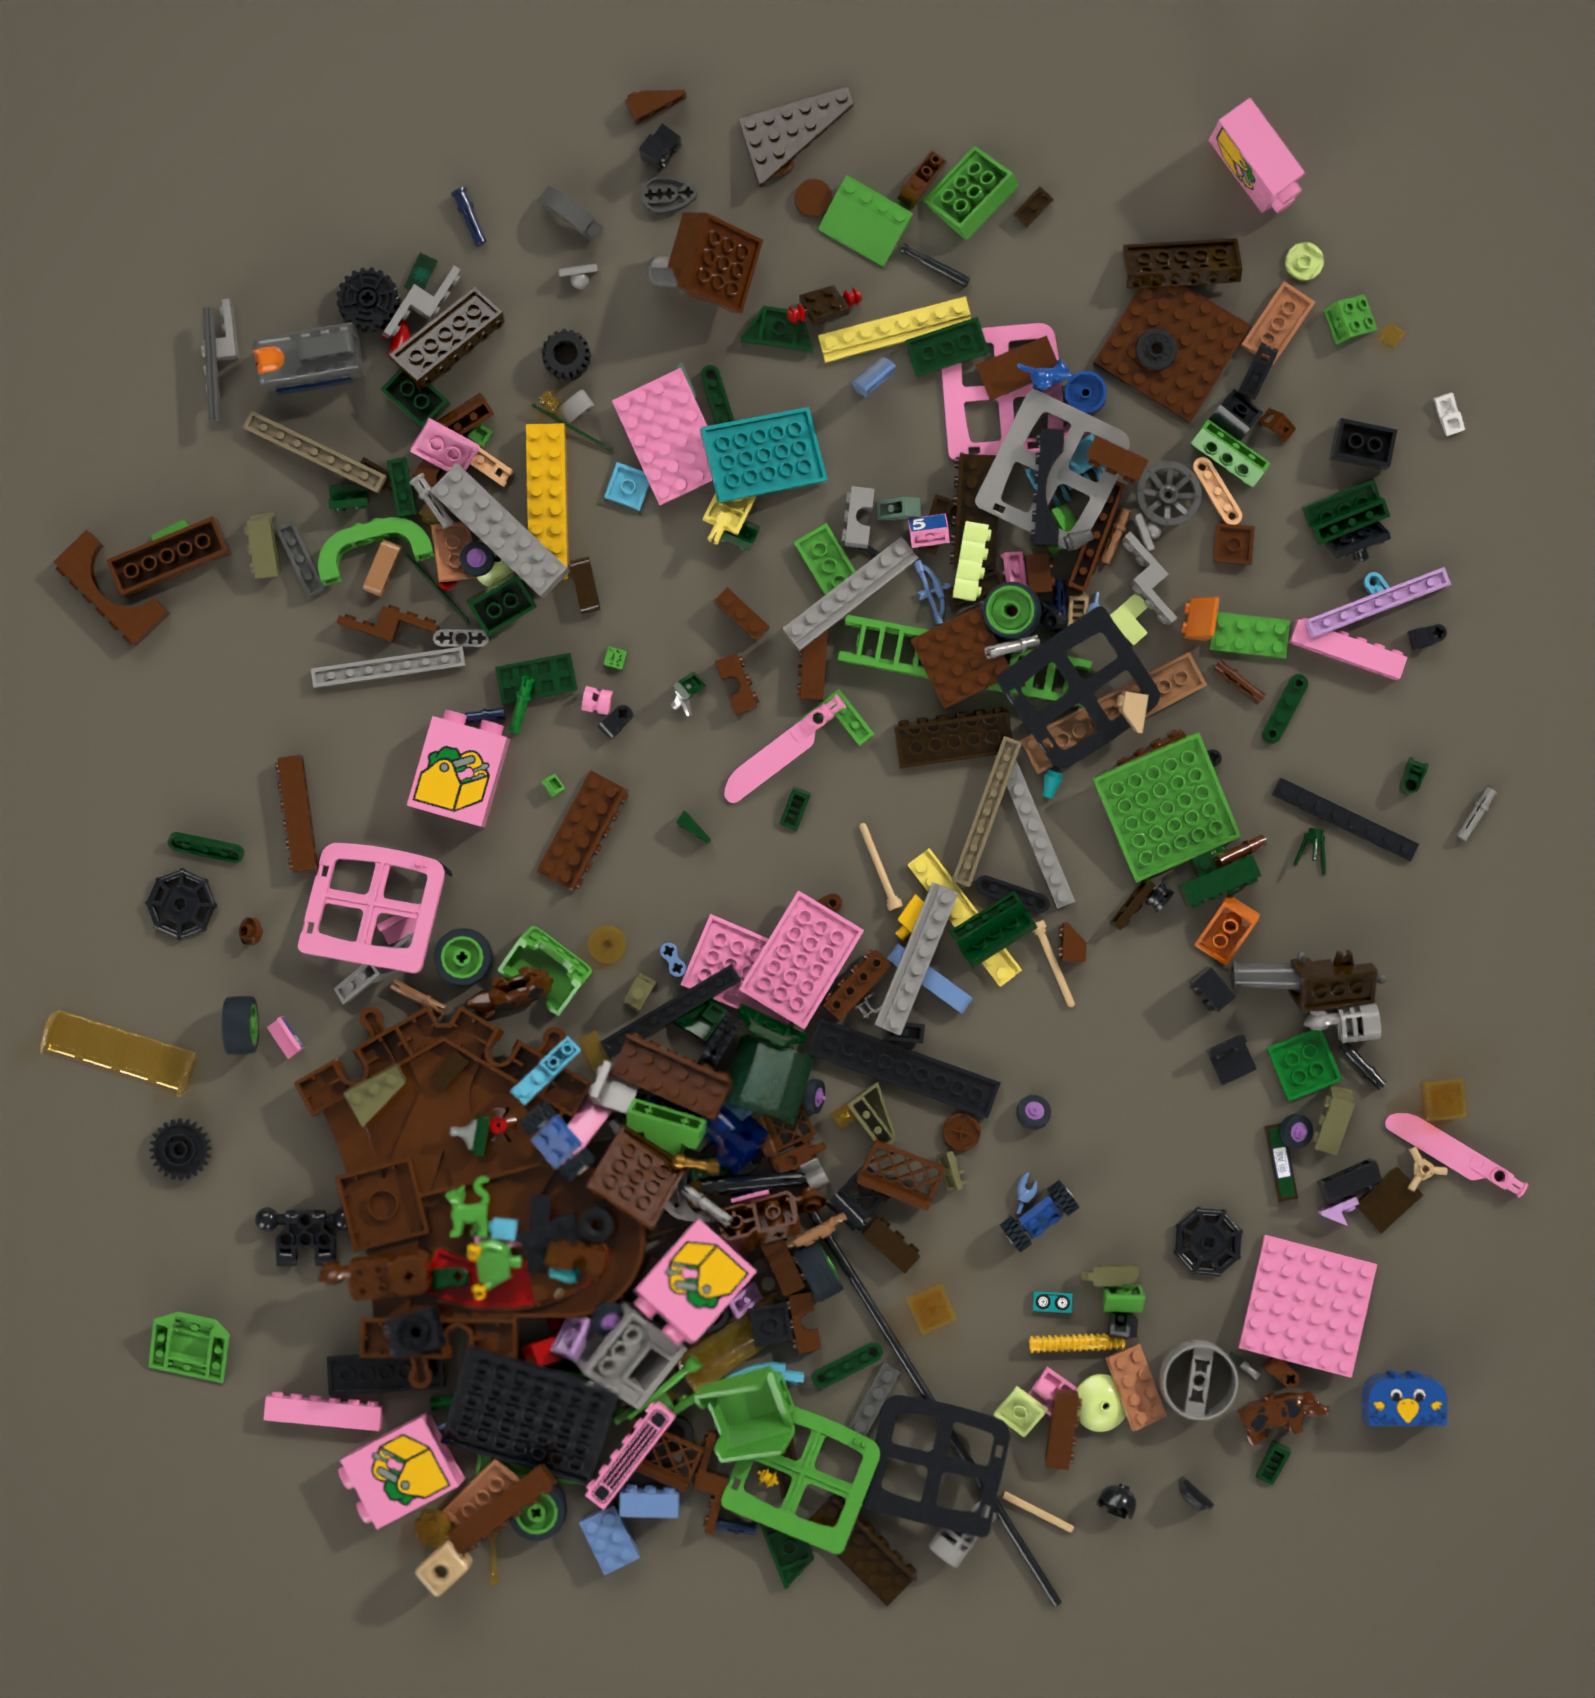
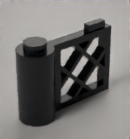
M868 1165V1167H867L866 1170L869 1171V1172H871V1173L875 1172V1171ZM859 1169L826 1203L836 1215L841 1213L846 1215L847 1220L843 1222L853 1231L856 1229L860 1231L867 1222L864 1220L882 1201L886 1203L891 1197L885 1194L874 1195L873 1189H871V1195L861 1196L860 1184H858V1196H850L845 1189L850 1184H857V1182L853 1181L856 1179ZM861 1198H871L872 1206L867 1211L861 1207Z

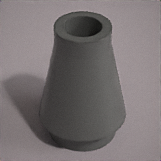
M1090 529L1067 533L1063 537L1064 544L1068 551H1075L1093 540V534Z

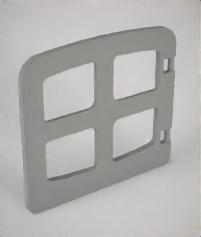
M1034 389L1026 394L976 496L975 503L978 508L1030 533L1031 530H1035V522H1032V511L1036 510L1037 503H1033L1029 512H1023L1004 503L1001 497L1016 462L1039 471V465L1035 464L1036 454L1026 450L1023 445L1041 415L1049 413L1070 423L1071 427L1064 440V452L1055 461L1047 479V505H1049L1060 484L1072 487L1090 497L1087 506L1072 530L1065 532L1059 529L1058 546L1067 549L1063 537L1067 533L1092 529L1119 474L1113 476L1105 471L1106 468H1104L1100 480L1093 482L1069 469L1068 465L1083 434L1089 432L1126 450H1129L1130 442L1127 434L1122 430ZM995 504L1006 508L1003 514L993 509Z

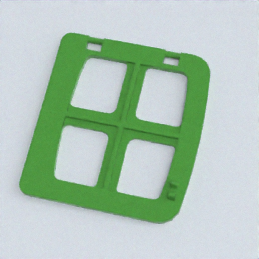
M794 1406L795 1413H791L792 1423L811 1430L801 1459L794 1461L778 1454L737 1460L722 1496L721 1503L724 1508L831 1553L840 1554L846 1546L879 1462L880 1450L873 1440L825 1417ZM825 1437H831L846 1444L863 1455V1460L853 1483H847L815 1468V1461ZM753 1462H760L792 1477L791 1485L781 1508H775L744 1491V1484ZM735 1478L741 1480L737 1491L731 1489ZM808 1484L816 1485L846 1499L841 1516L835 1527L820 1525L796 1516V1509Z

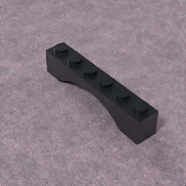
M1041 428V434H1037L1036 445H1040V453H1036L1035 464L1039 465V471L1035 472L1034 484H1038V488L1033 493V503H1037L1036 510L1032 511V522H1035V530H1031V541H1034V545L1038 547H1058L1059 526L1053 519L1047 505L1046 485L1052 466L1064 452V429Z

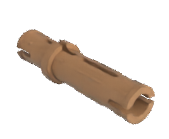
M1120 507L1117 518L1111 525L1112 530L1098 561L1110 565L1123 532L1126 531L1125 526L1131 511Z
M397 979L394 980V985L392 984L390 990L418 1003L422 1008L431 1006L436 1014L439 1016L443 1015V1010L445 1011L447 1005L432 999V996L429 994L427 996Z

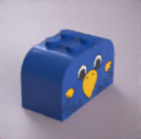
M1387 1370V1373L1375 1374L1365 1381L1362 1388V1420L1369 1426H1447L1446 1391L1439 1382L1426 1374L1418 1373L1416 1370H1406V1373H1398L1397 1370Z

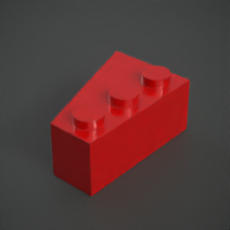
M559 1332L522 1347L525 1361L548 1368V1364L552 1363V1365L563 1362V1357L550 1352Z

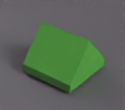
M556 774L547 777L541 782L551 798L565 790Z

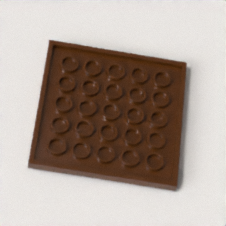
M1186 285L1139 288L1093 364L1191 423L1251 325ZM1163 329L1169 332L1176 341V358L1165 369H1148L1137 359L1135 352L1136 342L1140 335L1147 330ZM1158 344L1151 346L1153 354L1161 353L1162 349Z

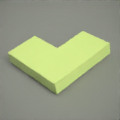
M1136 593L1110 615L1123 636L1132 646L1147 634V631L1135 618L1148 607L1144 603L1145 600Z

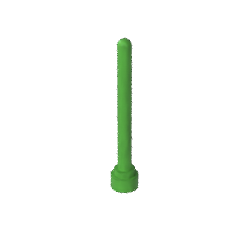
M691 1355L686 1360L684 1367L656 1389L640 1410L633 1408L627 1413L626 1418L632 1420L689 1372H697L702 1367L699 1360L694 1355Z

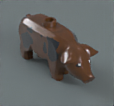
M525 966L518 970L519 975L509 978L508 981L501 977L493 979L492 984L494 987L490 991H479L477 995L467 999L465 1007L466 1009L481 1011L484 1019L487 1020L495 1013V1009L511 1010L545 997L551 991L554 979L549 977L548 972L543 969Z
M1308 1391L1304 1393L1288 1392L1278 1395L1269 1393L1263 1395V1399L1245 1404L1242 1409L1237 1411V1414L1247 1428L1249 1443L1257 1445L1260 1444L1259 1440L1269 1437L1266 1433V1428H1277L1284 1425L1287 1432L1293 1431V1434L1303 1432L1301 1423L1304 1416L1318 1417L1327 1415L1330 1406L1323 1405L1312 1392Z

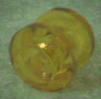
M544 391L539 398L540 406L542 408L548 406L550 413L554 414L562 404L563 398L556 399L553 397V391Z

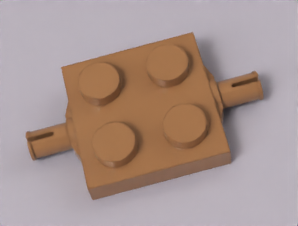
M841 1213L801 1235H796L793 1239L786 1241L788 1248L791 1249L796 1245L797 1247L801 1245L807 1247L814 1243L816 1239H819V1236L822 1239L830 1235L831 1232L836 1230L835 1226L847 1220L846 1215Z

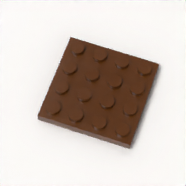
M980 606L910 640L944 709L996 684L998 674L1009 667L1004 655L988 659L987 655H985V647L997 645L998 642L993 632L987 627Z
M623 1124L585 1188L651 1230L687 1167H684L682 1170L674 1169L672 1166V1154Z

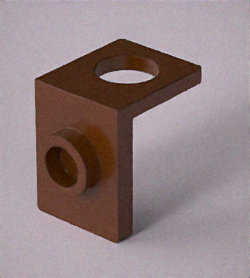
M1268 408L1258 421L1260 425L1271 429L1283 443L1296 430L1295 426L1283 413ZM1273 414L1274 418L1270 422H1266L1267 417Z

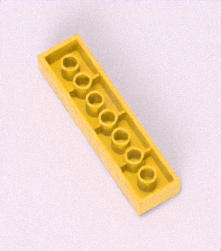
M564 423L526 424L528 531L569 569L566 426ZM569 573L563 579H569Z

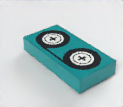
M1034 1291L1033 1311L1071 1313L1072 1293Z

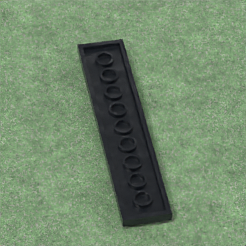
M821 1017L807 1051L809 1055L985 1118L989 1117L1001 1082Z

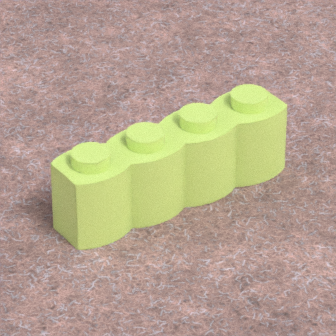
M965 522L952 598L973 602L976 601V598H980L982 587L978 586L979 579H983L985 568L982 567V561L987 559L988 554L985 544L986 541H990L992 531L988 529L989 525Z

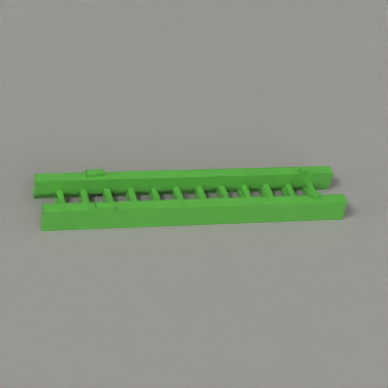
M846 615L845 626L859 628L861 631L857 637L856 654L840 651L839 662L928 678L923 666H918L919 657L916 651L913 664L899 662L903 637L913 639L929 630ZM866 630L880 632L875 657L861 655ZM884 634L899 636L894 661L880 658ZM1026 649L1024 652L1017 651L1005 654L1004 656L1010 657L1009 666H1011L1018 659H1021L1033 650ZM1067 656L1076 670L1090 671L1092 661ZM1050 662L1047 668L1044 689L1033 687L1035 676L1033 675L1025 683V686L1022 685L1021 690L1025 697L1054 702L1069 691V685L1065 680L1062 693L1051 691L1056 665ZM998 683L986 688V690L1003 693ZM1015 688L1010 691V694L1019 696ZM1081 704L1074 705L1076 707H1083Z

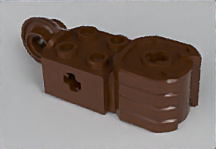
M808 1187L801 1190L800 1196L797 1197L787 1190L750 1200L751 1204L739 1203L721 1208L728 1215L732 1216L733 1220L732 1222L728 1221L730 1223L728 1227H724V1225L718 1222L721 1232L720 1239L738 1254L754 1250L760 1241L761 1244L798 1235L801 1230L798 1214L818 1211L826 1205L827 1199L816 1188Z
M422 1249L400 1251L396 1256H392L390 1252L354 1257L345 1266H341L340 1261H332L323 1264V1269L318 1276V1282H325V1285H335L347 1279L350 1296L354 1301L391 1297L395 1293L402 1297L423 1294L432 1282V1277L430 1276L431 1265L429 1260H427L430 1255Z

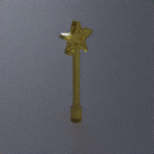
M496 1528L491 1532L493 1534L491 1537V1586L498 1585L496 1535L500 1536L501 1533Z

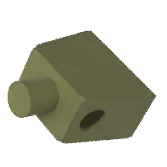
M639 973L626 995L623 1005L640 1014L657 981Z

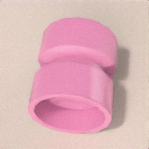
M586 686L581 710L587 712L596 710L598 714L609 715L613 691L602 689L599 692L597 688Z

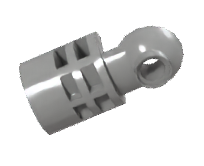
M1375 1002L1372 1004L1336 1008L1335 1012H1327V1009L1309 1011L1310 1014L1304 1021V1026L1310 1027L1312 1030H1323L1329 1028V1025L1336 1024L1337 1035L1342 1043L1381 1038V1021Z
M980 1502L973 1507L971 1512L978 1510ZM984 1505L982 1517L988 1518L990 1506ZM994 1512V1515H993V1521H992V1523L995 1521L996 1516H997V1514H996L995 1512ZM941 1528L930 1541L928 1547L944 1561L958 1568L979 1537Z

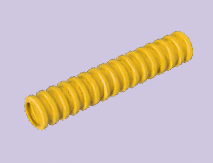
M1096 1333V1335L1090 1334V1336H1087V1334H1084V1336H1081V1334L1069 1336L1067 1334L1064 1337L1063 1335H1060V1337H1057V1335H1054V1337L1042 1335V1337L1036 1336V1338H1033V1336H1030L1029 1351L1031 1353H1034V1351L1037 1353L1049 1351L1050 1353L1052 1350L1058 1352V1350H1061V1352L1073 1350L1075 1352L1076 1350L1082 1351V1349H1085V1351H1088V1349H1091V1351L1103 1349L1105 1351L1106 1348H1109V1350H1112V1348L1124 1350L1125 1339L1110 1338L1105 1333H1102V1335H1099V1333Z

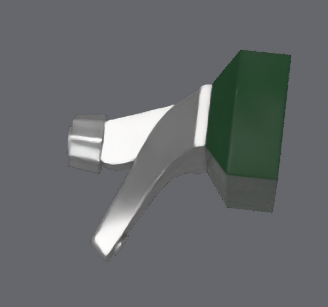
M694 671L673 685L677 696L671 703V706L674 710H677L682 705L686 716L692 715L689 698L706 686Z

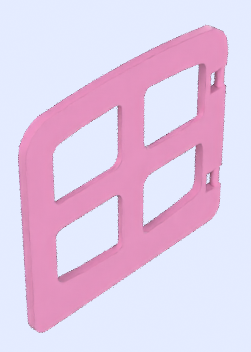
M1044 323L982 328L986 343L994 345L995 357L1009 351V342L1037 340L1047 336L1055 357L1059 360L1054 331ZM962 363L942 369L949 457L952 460H956V457H960V452L969 454L968 448L980 447L979 454L997 455L1014 421V399L1025 397L1030 390H1034L1033 384L994 399L999 404L1001 440L973 443L970 441L964 404L970 401L989 400L985 387H964L962 385ZM1062 382L1053 383L1051 387L1041 391L1063 402ZM1048 413L1047 429H1063L1064 420ZM1027 438L1023 447L1030 452L1040 453V445L1036 449H1028L1027 443L1037 442V438Z
M332 843L328 845L320 857L317 875L315 876L304 919L303 930L298 942V949L302 953L409 973L420 972L423 967L445 878L444 867L435 859L394 849L349 843ZM338 860L374 862L376 864L367 894L362 895L330 889L334 867ZM324 866L329 867L327 877L321 876ZM392 866L414 870L427 875L428 879L421 904L391 900L384 897L389 870ZM326 904L357 908L363 911L358 937L355 942L319 933V926ZM385 913L417 919L412 944L409 948L373 946L371 944L377 918L380 914ZM309 923H314L312 934L307 933Z

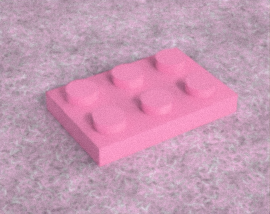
M429 418L410 448V452L447 472L456 463L466 471L478 452L480 445Z

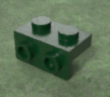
M357 483L329 486V509H334L336 512L344 511L348 507H353L355 510L363 509L370 501L368 488Z
M745 520L738 536L724 531L720 540L726 543H733L739 549L750 551L755 543L760 526Z

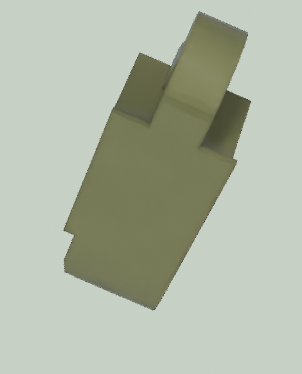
M1099 1265L1093 1267V1271H1081V1280L1093 1281L1094 1286L1132 1284L1137 1281L1140 1275V1265Z

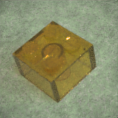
M1463 1078L1420 1081L1424 1120L1434 1121L1467 1117Z
M941 1281L905 1297L922 1335L957 1320V1316Z

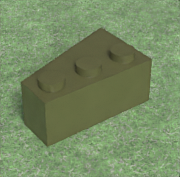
M274 513L251 515L246 522L247 524H244L245 535L249 536L250 542L247 543L248 554L252 555L253 561L250 562L251 573L255 574V579L274 577L280 574L279 553L275 541L277 534L273 528L272 519H275Z
M395 1063L345 1090L344 1095L362 1127L405 1084L406 1078L398 1063Z
M877 1081L847 1103V1106L874 1141L877 1139L891 1145L897 1141V1137Z
M1333 1084L1329 1085L1322 1113L1318 1117L1317 1130H1314L1311 1139L1314 1149L1333 1155L1338 1154L1355 1106L1352 1090Z

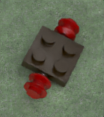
M832 285L799 295V301L802 305L798 303L795 309L789 306V310L786 312L789 322L795 325L799 319L801 322H804L806 315H808L814 325L848 315L852 304L855 303L856 306H859L862 297L860 291H856L855 288H852L850 293L844 290L843 296H841L836 286Z

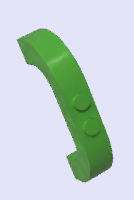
M400 517L375 518L370 520L369 523L353 524L350 528L334 534L322 547L318 559V571L323 586L342 582L339 562L343 554L350 549L383 541V539L401 538L412 546L416 562L435 557L430 539L418 524Z

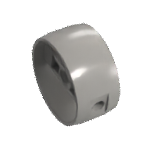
M1190 1340L1176 1345L1166 1354L1159 1369V1388L1163 1398L1175 1412L1188 1419L1207 1420L1215 1418L1225 1412L1235 1399L1238 1389L1236 1367L1228 1354L1211 1342ZM1193 1348L1183 1410L1174 1405L1168 1396L1166 1375L1173 1360L1182 1352ZM1215 1350L1223 1355L1229 1366L1230 1384L1224 1398L1213 1408L1205 1410ZM1197 1375L1203 1377V1381L1200 1384H1194L1193 1380Z

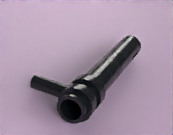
M796 1171L725 1177L724 1175L717 1176V1178L706 1177V1179H701L702 1193L712 1196L713 1193L724 1195L727 1192L800 1187L806 1184V1173ZM793 1178H797V1179H798V1180H791V1181H782L783 1179H793Z

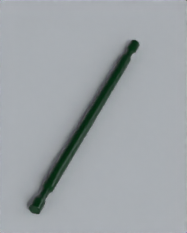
M532 403L531 406L538 409L559 423H564L566 427L612 452L613 449L606 446L592 436Z
M407 553L405 557L411 561L417 570L468 623L470 620Z

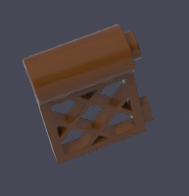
M801 1099L748 1122L763 1158L767 1157L768 1160L779 1156L778 1152L793 1144L800 1141L804 1144L813 1140V1135L816 1134ZM797 1104L801 1110L798 1119L788 1115L791 1107ZM776 1114L785 1116L781 1127L773 1123L771 1116ZM787 1117L797 1121L794 1132L784 1128ZM800 1122L808 1126L809 1133L805 1135L796 1133ZM782 1130L792 1133L790 1142L783 1144L780 1139Z

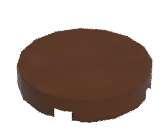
M808 179L802 182L796 189L794 197L799 212L811 218L824 215L833 199L829 186L818 179Z
M956 1113L945 1121L942 1135L950 1148L957 1151H966L972 1149L978 1143L981 1129L978 1121L973 1116L967 1113Z

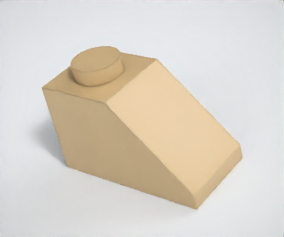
M1122 691L1117 700V706H1120L1119 711L1135 732L1143 733L1148 695Z

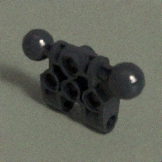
M266 1207L260 1209L255 1217L256 1225L262 1231H273L278 1225H285V1229L276 1237L277 1266H297L298 1247L304 1249L314 1248L315 1266H323L325 1263L336 1261V1234L327 1225H334L340 1231H348L343 1207L337 1209L335 1213H326V1210L306 1209L286 1210V1214H278L273 1208ZM302 1215H308L311 1222L309 1224L303 1223ZM283 1234H288L291 1237L290 1243H285L282 1240ZM303 1234L310 1236V1243L302 1241L301 1237ZM322 1234L329 1235V1243H324L321 1240Z

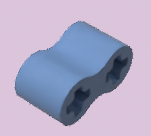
M669 942L663 944L660 948V953L668 961L670 973L675 977L684 975L687 967L684 961L678 957L677 946ZM666 946H668L669 948H674L672 956H670L669 954H664V951H666ZM675 963L678 965L682 964L683 966L680 974L677 971H673Z

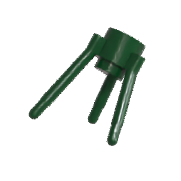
M1309 828L1308 833H1304L1302 844L1293 863L1294 866H1297L1305 845L1309 841L1308 844L1313 845L1312 861H1316L1317 848L1320 846L1322 875H1326L1324 830Z

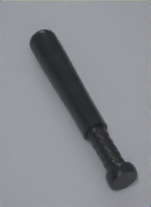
M906 243L902 245L899 253L903 255L905 253L915 258L921 264L962 287L968 286L970 282L968 276L927 255H922L908 247Z

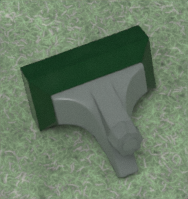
M476 1115L475 1119H472L467 1126L451 1127L450 1135H457L466 1142L471 1154L484 1156L490 1117Z

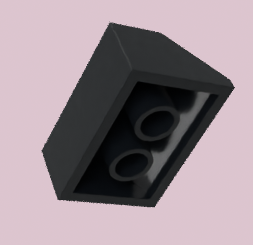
M1368 1158L1318 1180L1317 1184L1325 1202L1336 1205L1343 1201L1342 1198L1346 1196L1351 1198L1361 1193L1360 1190L1364 1188L1370 1190L1377 1187L1378 1182L1382 1181L1377 1161Z

